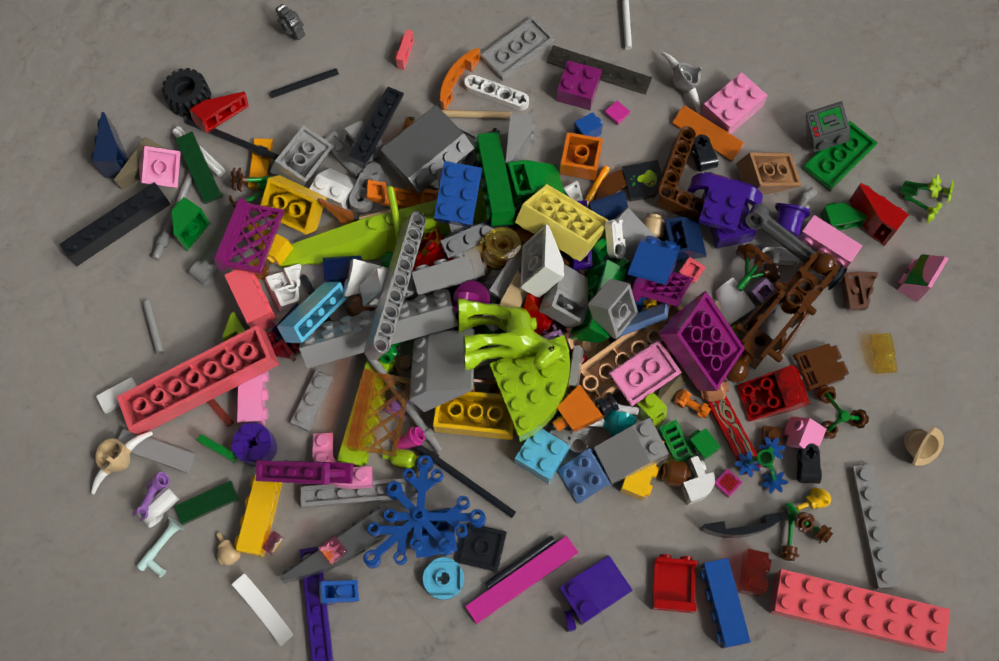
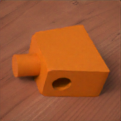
M579 385L559 404L557 409L562 416L552 423L559 432L569 425L575 433L602 420L603 415L582 386Z

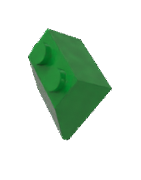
M185 197L174 205L172 210L174 236L184 250L188 252L211 223L203 210Z

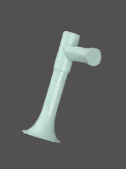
M168 517L169 525L166 531L136 565L141 571H144L148 566L160 578L166 573V570L154 562L153 559L175 532L185 530L180 523L171 517Z

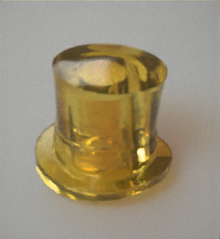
M497 227L489 231L485 238L486 248L483 251V259L492 268H504L508 260L514 258L520 250L521 242L517 233L507 227Z

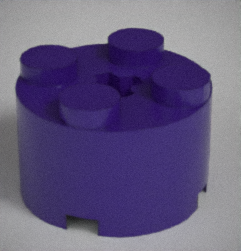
M245 423L237 430L233 437L232 450L244 463L256 467L257 460L271 461L275 457L277 443L274 435L263 425Z

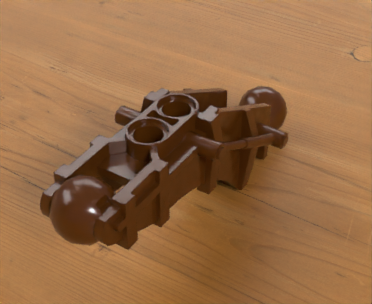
M819 250L812 254L786 285L780 281L774 284L776 289L742 324H736L735 330L744 336L741 344L745 349L726 376L727 380L733 383L743 381L748 375V365L756 369L767 355L778 363L783 360V352L809 314L812 316L817 312V309L811 306V304L838 273L837 271L840 266L832 254L827 252L821 253ZM811 265H812L813 271H814L817 275L822 276V277H825V276H827V277H826L823 281H820L818 278H816L814 275H812V274H811L810 272H808L807 270H808V269L811 267ZM770 301V304L766 312L763 315H757ZM780 303L784 313L794 314V316L775 339H772L759 328ZM795 325H797L795 329L791 332L789 337L786 339V332L789 330V328H793Z

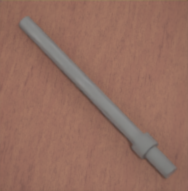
M190 170L175 204L183 197L186 198L193 181ZM172 211L161 236L156 241L157 246L152 255V258L155 260L160 259L163 249L168 245V238L173 228Z
M367 358L417 427L423 430L425 441L428 440L437 453L442 450L443 447L435 438L433 430L426 426L378 359L370 360Z

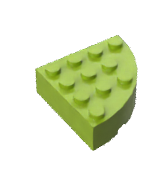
M565 335L550 340L568 347ZM569 348L563 353L567 359L566 362L558 360L555 364L541 370H537L533 362L537 353H531L519 359L503 358L490 363L492 374L520 442L539 432L557 414L559 404L565 399L569 386Z

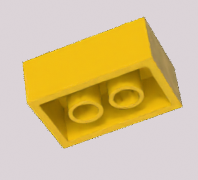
M281 175L268 178L260 206L283 209L284 215L281 223L307 235L317 230L324 206L317 201L318 198L326 201L327 197ZM271 214L268 217L275 219L277 215Z

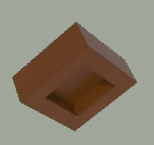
M763 426L761 445H766V437L771 442L778 437V445H783L784 428Z

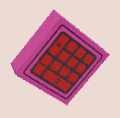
M727 469L715 481L714 485L729 498L743 482Z

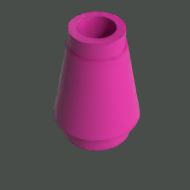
M411 427L395 440L396 448L408 449L421 445L425 440L423 430L419 427Z

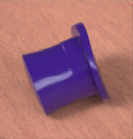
M776 203L775 209L778 211L776 222L795 237L800 238L802 222L810 216V210L798 205Z

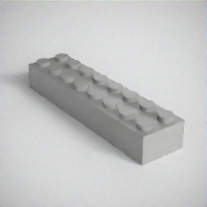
M438 290L431 295H420L410 301L404 300L391 345L458 326L449 290ZM376 310L363 311L353 317L345 316L338 321H328L319 326L299 345L306 368L364 353Z

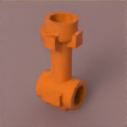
M685 389L678 391L674 398V404L680 408H684L687 405L698 412L697 416L699 418L703 417L706 419L711 410L708 407L709 405L706 403L700 405L690 399L692 394Z

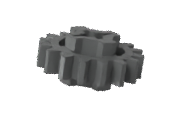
M284 4L275 8L279 17L277 21L286 34L292 35L298 41L305 37V32L302 28L304 24L295 11L289 10Z

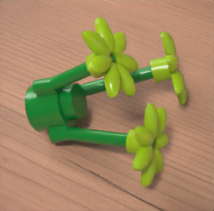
M936 174V177L932 178V182L928 184L905 180L901 194L905 195L904 200L911 201L926 210V213L929 214L926 223H929L939 213L942 203L938 202L934 208L928 207L914 199L913 196H918L920 189L932 191L931 198H937L938 192H941L943 195H947L946 204H948L953 193V180H951L949 188H941L939 186L942 182L939 174Z

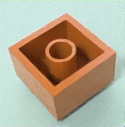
M567 132L560 164V175L595 181L603 138Z

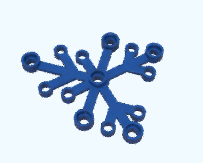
M423 455L417 460V466L420 471L419 480L412 469L408 468L403 471L404 480L410 482L418 491L416 506L403 493V488L399 482L393 481L386 486V493L389 498L393 500L398 499L409 512H395L394 509H387L384 512L385 520L388 523L395 521L407 522L403 526H380L376 522L369 524L368 531L371 536H391L375 550L367 551L363 556V561L368 568H377L381 563V556L398 542L397 552L394 554L393 559L397 565H404L407 562L408 532L413 528V538L409 542L413 551H420L423 548L422 531L424 528L437 542L439 552L445 556L451 555L455 550L453 540L450 537H444L430 521L447 522L455 530L456 535L463 538L468 534V529L465 524L459 522H470L473 527L480 528L486 523L485 513L480 509H475L470 513H460L470 506L467 496H460L457 499V504L447 513H429L425 508L426 492L436 483L441 482L444 479V475L440 469L433 470L434 463L430 456ZM425 460L428 461L425 465L421 464ZM431 472V477L428 479V473ZM412 473L410 478L406 477L407 474ZM435 474H441L440 477L434 478ZM392 487H397L395 491H391ZM461 501H467L465 505H460ZM390 513L394 514L392 518H387ZM418 514H423L421 518H416ZM479 514L481 516L479 519H474V515ZM373 527H378L376 532H371ZM460 528L465 529L463 533H458ZM419 541L420 544L414 547L413 543ZM444 542H449L447 547H442ZM375 555L373 560H368V557ZM403 555L404 558L398 561L397 557Z

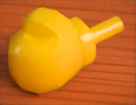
M814 487L810 490L809 496L806 497L807 502L796 507L798 510L810 507L812 510L827 507L831 503V495L823 488Z

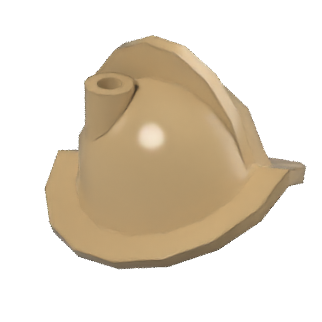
M932 426L929 432L923 429H913L905 434V448L914 458L912 465L923 466L937 458L944 445V436L941 430Z

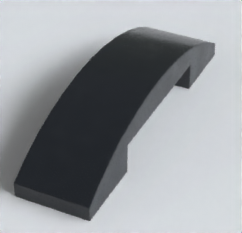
M785 512L766 514L760 518L762 524L726 529L725 521L704 524L701 530L716 537L743 538L766 531L786 515Z

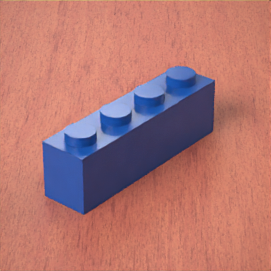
M725 558L703 563L701 569H699V574L702 582L705 581L706 584L705 597L707 602L711 603L712 610L710 611L712 622L716 623L718 632H715L718 644H721L722 649L750 643L751 640L729 559Z

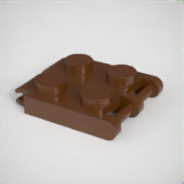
M830 343L793 355L794 360H797L800 367V375H803L806 381L808 392L819 389L824 385L843 381L845 379L844 376L849 374L845 362L837 361L842 358L837 345L831 347Z

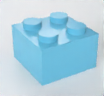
M541 429L535 435L527 438L515 457V464L549 484L568 454L570 445Z

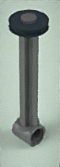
M756 204L749 211L745 220L749 228L763 230L802 262L805 263L812 254L816 253L773 220L766 206ZM840 265L837 275L828 285V290L835 287L845 275L847 268L843 269V265Z

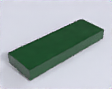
M230 480L174 507L181 525H185L239 500L233 482Z

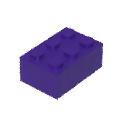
M704 190L703 196L701 198L704 201L708 190ZM744 202L735 234L709 226L716 249L753 240L756 230L749 228L745 222L750 211L747 202Z

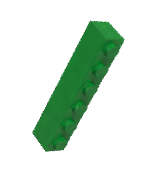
M499 132L477 134V141L474 142V152L478 153L476 154V163L482 168L481 178L483 180H481V190L485 191L483 194L484 205H488L486 207L487 219L490 218L491 226L514 224L515 209Z

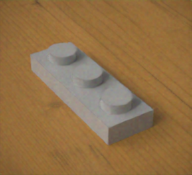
M315 371L290 422L291 425L308 432L310 431L334 382L332 377Z

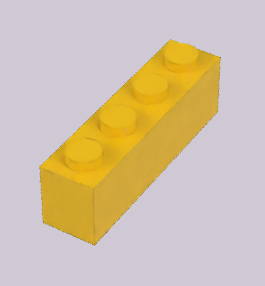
M256 474L252 476L250 482L251 493L245 500L246 512L240 519V535L236 536L234 543L237 552L264 558L282 482L256 481Z

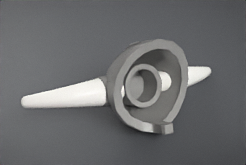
M662 52L661 55L667 59L673 68V84L675 88L686 91L689 94L697 113L700 114L701 107L696 87L701 81L700 72L703 70V67L696 68L688 63H679L671 55Z

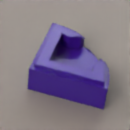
M571 610L564 611L567 632H573L576 630L573 612Z

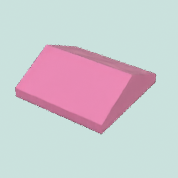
M143 146L139 162L140 183L152 184L155 182L159 186L178 188L181 151Z

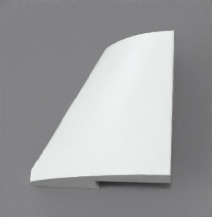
M734 278L725 282L715 291L716 300L722 308L721 314L729 326L734 325L740 318L756 308L743 290L740 292L735 288L738 283Z

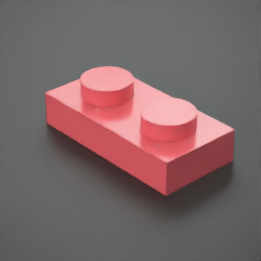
M406 30L404 36L400 38L399 51L396 50L394 57L398 69L404 70L414 43L413 31Z

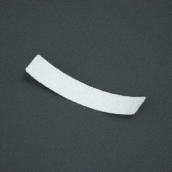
M243 574L232 583V586L250 605L280 646L293 636V633L246 574Z

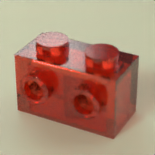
M749 548L743 552L738 593L760 597L764 592H767L768 580H766V572H769L771 567V559H768L769 553Z

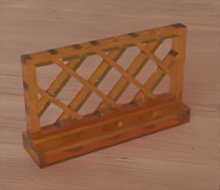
M367 369L363 370L347 447L350 451H364L396 457L410 392L411 378L374 373L372 370ZM376 378L384 379L388 385L378 391L375 387ZM398 382L406 383L405 390L399 394L392 387ZM391 388L396 396L386 402L381 394ZM379 396L384 404L374 410L371 406V401ZM399 399L402 404L401 409L393 413L388 405ZM387 407L392 415L381 421L377 413ZM375 415L380 423L369 429L367 419ZM394 418L398 423L397 428L389 432L384 424ZM383 426L387 435L377 440L372 432ZM371 434L376 443L370 447L362 446L363 439ZM389 437L394 442L392 451L384 450L380 445Z

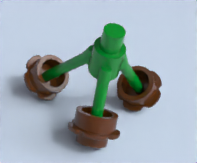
M824 385L819 389L817 398L823 403H831L837 412L834 422L828 420L820 424L826 428L823 438L834 439L838 432L837 425L848 420L852 426H856L858 429L864 428L865 424L869 422V416L866 415V411L859 409L849 414L848 411L842 410L835 402V388Z
M791 502L785 504L787 516L789 517L787 546H781L779 555L783 556L782 559L786 561H795V557L800 556L798 548L792 546L793 525L800 532L814 529L818 532L815 535V538L819 540L818 543L822 541L828 542L833 535L830 531L832 527H827L824 524L820 529L815 525V518L812 514L799 512L798 508L794 507Z

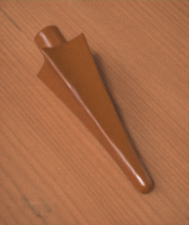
M318 198L317 201L328 209L343 225L357 221L353 218L354 212Z

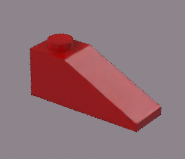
M243 91L204 100L189 110L193 123L208 133L249 107L246 93Z

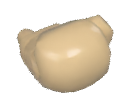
M220 532L217 533L216 536L220 542L217 547L219 550L217 553L218 561L221 565L230 566L240 558L241 554L236 551L234 544L230 540H224Z

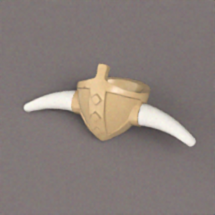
M153 433L141 434L125 444L113 438L102 442L97 448L95 455L97 466L101 469L94 479L91 493H96L100 483L111 472L126 470L130 463L129 454L140 442L152 436Z

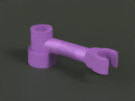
M159 472L146 482V489L148 491L141 504L132 512V516L138 513L141 514L139 522L148 517V507L155 493L169 485L170 479L166 473Z

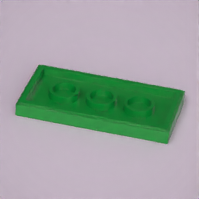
M851 121L848 122L850 141L818 151L802 167L806 173L829 192L878 144Z

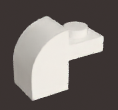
M698 456L691 458L688 462L694 479L683 482V487H681L688 505L706 498L715 484L714 472L706 474L705 463L703 460L700 461Z

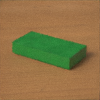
M199 435L196 440L202 446L232 463H235L238 458L234 452L204 435Z

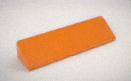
M683 105L672 122L679 129H682L684 126L692 127L695 130L696 136L701 134L708 136L714 151L731 162L744 144L743 141Z

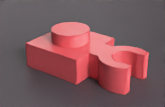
M689 257L679 271V274L694 277L693 283L695 284L706 267Z

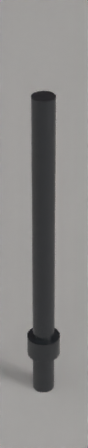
M188 118L186 120L187 125L202 130L196 124L193 123V120L191 118ZM216 128L208 132L253 151L262 158L267 157L275 161L279 154L269 151L267 147L257 146Z
M423 445L416 446L415 450L417 452L430 456L433 463L509 517H514L516 514L515 510L442 460L435 451L431 452Z

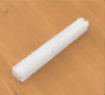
M179 126L172 131L177 138L187 134ZM200 146L210 170L218 177H221L225 173L224 168Z

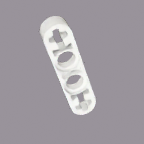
M469 75L465 78V89L469 93L519 111L526 110L529 106V96L521 91L476 75ZM486 87H492L494 89L491 93H486L484 91ZM505 92L510 96L507 99H503L500 95ZM521 99H523L524 102L519 104L518 101H521Z

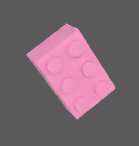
M741 72L704 103L701 116L731 134L764 106L768 95Z

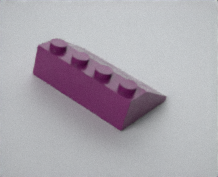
M707 291L702 292L674 315L659 333L699 391H717L745 349Z

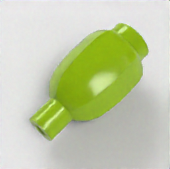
M396 449L392 453L383 452L382 458L390 460L391 464L397 468L405 470L418 467L417 460L419 456H415L413 451Z

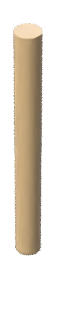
M442 110L448 117L510 119V114H512V112Z

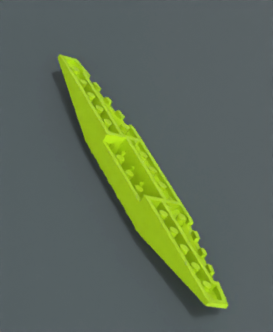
M478 190L473 224L476 225L484 222V214L486 213V207H488V205H484L483 194L485 191ZM437 200L398 210L401 226L403 221L415 211L421 212L425 216L426 225L421 240L424 239L427 232L433 231L435 228H438L442 235L446 236L450 233L447 223L434 221ZM523 204L514 205V209L522 206ZM391 212L364 218L291 244L293 247L292 251L282 265L278 266L283 268L296 264L301 266L304 264L321 265V263L331 262L332 264H338L339 262L351 261L352 259L379 260L382 255H385V252H394L397 240Z

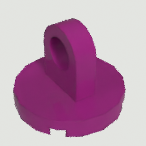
M477 281L462 283L455 291L453 297V305L457 314L458 299L490 304L489 291L483 284Z

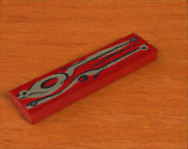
M727 396L723 400L708 403V407L711 408L710 411L736 461H741L738 456L739 453L746 457L750 451L752 459L758 456ZM758 462L755 464V465L758 466L759 468H762V467L758 464Z

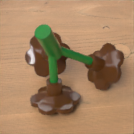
M751 243L738 246L736 255L741 256L745 261V274L735 287L738 291L741 292L750 280L761 276L770 279L772 283L777 282V279L780 278L777 263H774L767 254L761 252L758 247ZM757 257V259L754 261V266L749 271V262L751 261V258ZM763 262H767L764 264V270L761 273L752 275L757 267H760Z

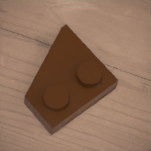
M877 272L845 273L841 282L847 311L866 310L869 307L870 295L874 290V280L878 276Z

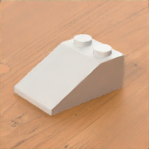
M547 224L522 246L520 288L538 298L544 293L549 292L551 287L560 282L564 277V262L551 229Z

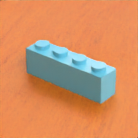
M324 282L277 326L285 342L302 343L348 298L343 297L344 288L341 282Z

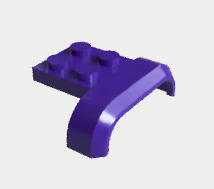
M701 172L694 175L688 188V192L695 193L699 189L708 190L698 223L734 234L737 230L744 202L749 203L753 207L756 204H762L764 198L760 190L751 184L711 172Z

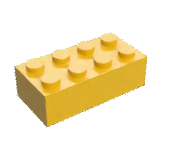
M468 392L437 406L435 409L433 423L435 432L513 440L514 426L501 394Z

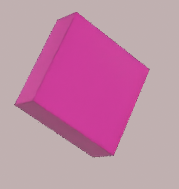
M617 100L605 111V115L616 125H619L630 115V110Z

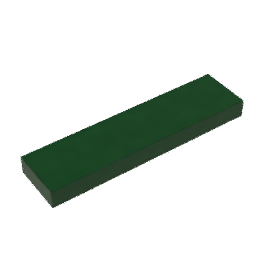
M191 131L176 138V142L204 203L208 204L223 197L194 133Z

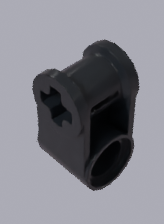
M703 134L696 136L691 153L697 170L702 172L717 168L718 158L709 137Z
M808 444L805 449L801 448L797 452L798 483L820 484L822 479L820 450L816 445ZM805 452L811 454L812 457L809 458V455H806Z

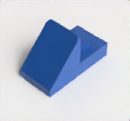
M358 580L320 581V603L333 605L336 603L358 602Z

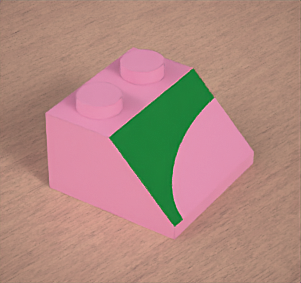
M921 254L917 260L913 258L907 267L910 269L907 274L904 273L898 281L901 284L898 291L918 302L931 289L949 258Z

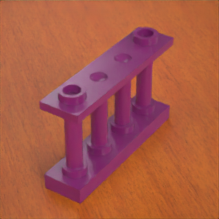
M257 460L256 481L323 485L329 483L352 484L353 463Z

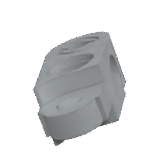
M370 163L365 167L363 173H360L349 196L350 205L354 211L369 213L373 209L375 202L366 198L367 189L364 187L367 186V180L383 182L384 173L380 164Z

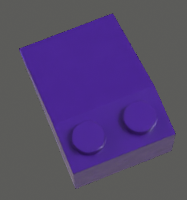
M610 556L559 587V592L581 625H584L633 591Z

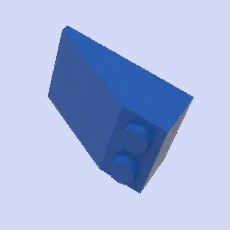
M643 236L628 274L666 285L675 268L680 246L676 245L673 241L667 240L664 242L657 240L658 238L654 236Z

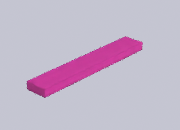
M566 536L465 607L476 624H478L576 556L579 552Z

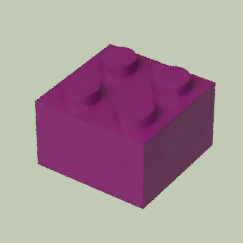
M567 61L557 89L556 101L591 110L600 83L602 70Z

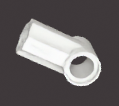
M165 487L152 499L148 507V517L143 522L149 528L159 523L163 518V514L179 500L169 487Z

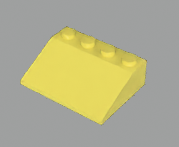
M546 184L523 203L515 223L533 234H536L546 224L549 225L558 249L581 262L604 233L605 222L609 220Z

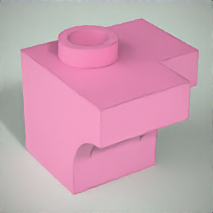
M790 417L784 430V436L788 438L786 444L791 448L805 449L808 444L820 447L826 428L811 418Z

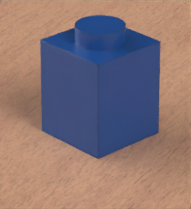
M593 112L574 122L575 134L598 137L602 133L603 123Z

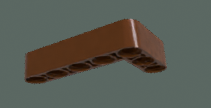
M684 126L673 141L653 195V202L655 205L676 215L699 221L704 200L677 188L696 137L695 130L692 127Z

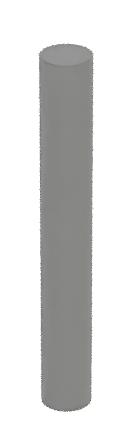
M147 300L143 302V307L156 354H162L164 350L150 301Z

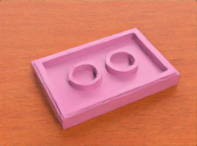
M657 340L611 371L609 375L632 407L682 372L662 343Z

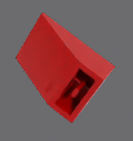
M863 183L859 184L849 199V203L854 209L867 215L868 219L863 226L868 235L884 246L909 216L904 209L897 207L886 197L879 195L871 187Z
M793 365L737 385L749 422L811 405L798 368Z

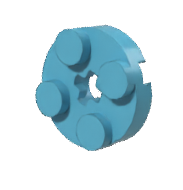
M447 557L437 558L424 570L423 584L428 593L434 598L449 600L457 596L463 588L464 573L459 564L453 559ZM442 573H446V576L450 577V580L446 581L444 585L441 581H438V577H441Z

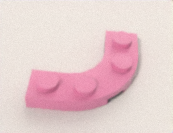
M333 433L313 434L314 462H337L334 458ZM372 466L353 467L352 484H330L343 489L373 488Z

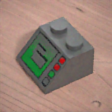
M842 101L806 112V135L814 152L850 141V128Z

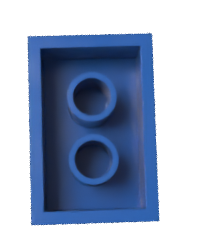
M444 161L434 221L472 227L482 168Z

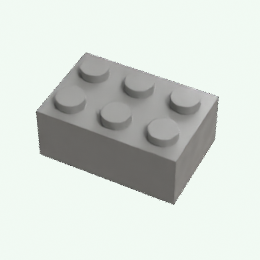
M464 253L453 256L451 261L445 259L435 261V265L431 267L426 264L415 267L416 271L412 272L418 295L430 294L467 281L477 280L471 257L465 256Z

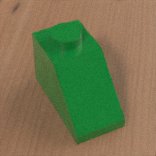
M835 202L828 203L820 213L823 221L839 231L863 226L868 219L866 214L843 202L837 204Z

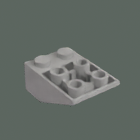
M564 264L563 279L551 287L549 292L544 294L539 311L570 329L582 325L588 310V278Z

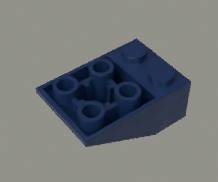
M101 112V117L97 123L98 133L94 139L95 149L91 154V159L105 178H115L128 161L117 130L105 112Z

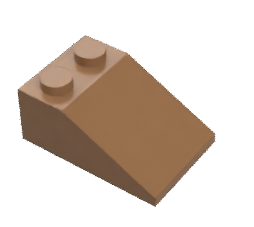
M748 153L736 163L742 182L757 187L763 195L802 186L791 153Z

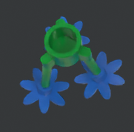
M766 437V445H759L762 451L753 459L750 451L746 457L741 453L738 454L741 461L735 462L734 465L741 467L740 475L747 471L748 476L752 477V470L760 471V468L755 465L758 462L761 467L768 468L771 475H762L767 481L762 483L761 486L769 487L770 494L773 493L775 488L779 492H783L781 485L788 484V481L782 479L784 472L776 475L772 465L775 456L780 459L783 458L779 451L786 448L783 445H778V437L773 442Z

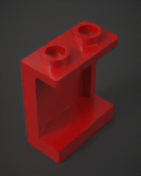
M659 554V557L654 559L652 610L682 613L696 612L695 579L696 566L698 565L697 560H692L691 556H680V559H675L669 554Z

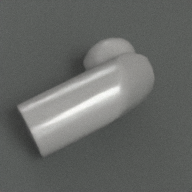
M810 188L804 192L797 205L810 209V205L807 202L817 195V190Z

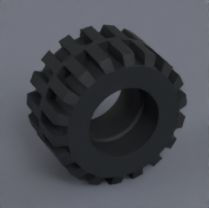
M181 68L177 72H171L172 75L166 77L167 81H163L162 95L174 114H179L180 117L187 115L188 118H192L189 109L204 100L212 99V94L205 78L200 72L198 73L195 69L191 71L190 68L185 70ZM186 90H193L187 96H180Z

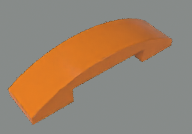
M479 48L464 54L448 71L440 92L441 110H446L453 100L452 88L465 69L472 72L479 62Z
M367 180L366 198L376 203L390 206L386 183ZM393 187L397 207L401 209L434 201L438 198L439 191L424 189L419 194H413L411 190Z

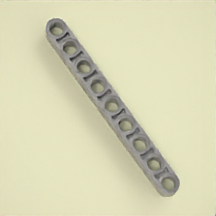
M413 212L402 223L364 348L365 355L370 360L379 359L390 349L426 225V218L421 212Z

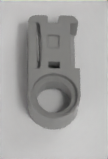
M555 426L550 431V434L570 445L569 451L571 453L580 455L587 450L588 443L583 436L569 434V431L565 428L559 432ZM580 440L584 443V448L582 450H575L573 443Z

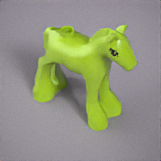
M466 299L457 300L459 333L483 324L495 325L506 332L501 334L464 335L463 357L465 371L474 369L478 364L487 359H519L531 353H537L533 361L537 370L555 364L558 360L562 362L567 361L563 353L567 351L568 347L545 339L534 332L537 327L536 318H531L526 309L485 304ZM487 314V315H492V316H473V315ZM500 345L498 347L480 349L483 346Z

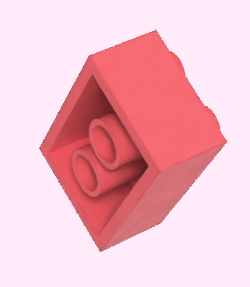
M234 270L225 274V278L249 327L252 328L258 325L264 331L275 327L274 319H277L276 315L270 307L269 301L255 273Z

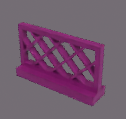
M239 198L214 258L218 270L226 271L227 268L261 274L284 215V210L248 204L246 199ZM251 210L260 213L253 218L249 216ZM271 214L277 215V217L271 221H268V219L266 218ZM261 219L265 220L266 223L259 227H256L254 224ZM253 226V230L244 233L243 229L245 227ZM270 228L271 233L263 237L260 232ZM258 234L260 239L251 243L248 238ZM246 240L248 245L239 249L237 244ZM264 243L265 248L257 252L254 247ZM252 249L255 253L247 258H244L242 255L243 252ZM237 255H240L242 258L237 263L230 262ZM256 258L259 259L258 267L248 264V262Z
M672 272L666 285L638 277L634 282L632 291L634 300L639 302L641 297L678 307L692 285L694 277Z

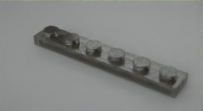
M555 45L552 46L547 58L548 64L564 69L567 61L601 69V81L646 95L652 80L651 76Z

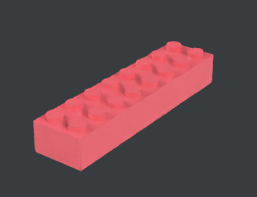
M256 325L117 396L128 430L141 435L278 366L279 362L266 332Z
M780 569L775 574L769 612L771 614L932 653L946 652L950 609Z

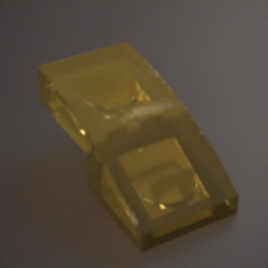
M891 333L870 334L871 353L874 354L875 373L897 372L895 348Z

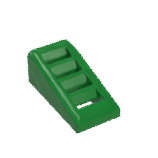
M676 419L658 428L657 432L665 442L664 444L673 460L684 462L694 457ZM673 428L674 432L667 435L666 431ZM678 436V439L670 442L669 439ZM682 443L683 446L674 450L673 446ZM686 450L687 453L679 457L677 456V453Z

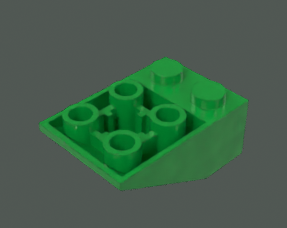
M530 160L507 163L506 170L514 205L525 203L546 184L565 194L557 165Z

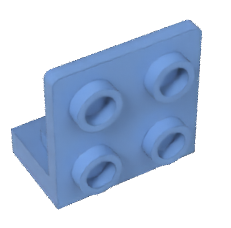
M594 448L585 450L558 470L578 504L604 487L615 484H611Z

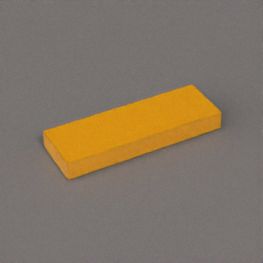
M254 138L255 145H262L267 147L269 151H272V139ZM252 152L249 177L269 176L271 159L267 157L262 158L256 155L255 152ZM248 182V188L250 190H258L257 182Z

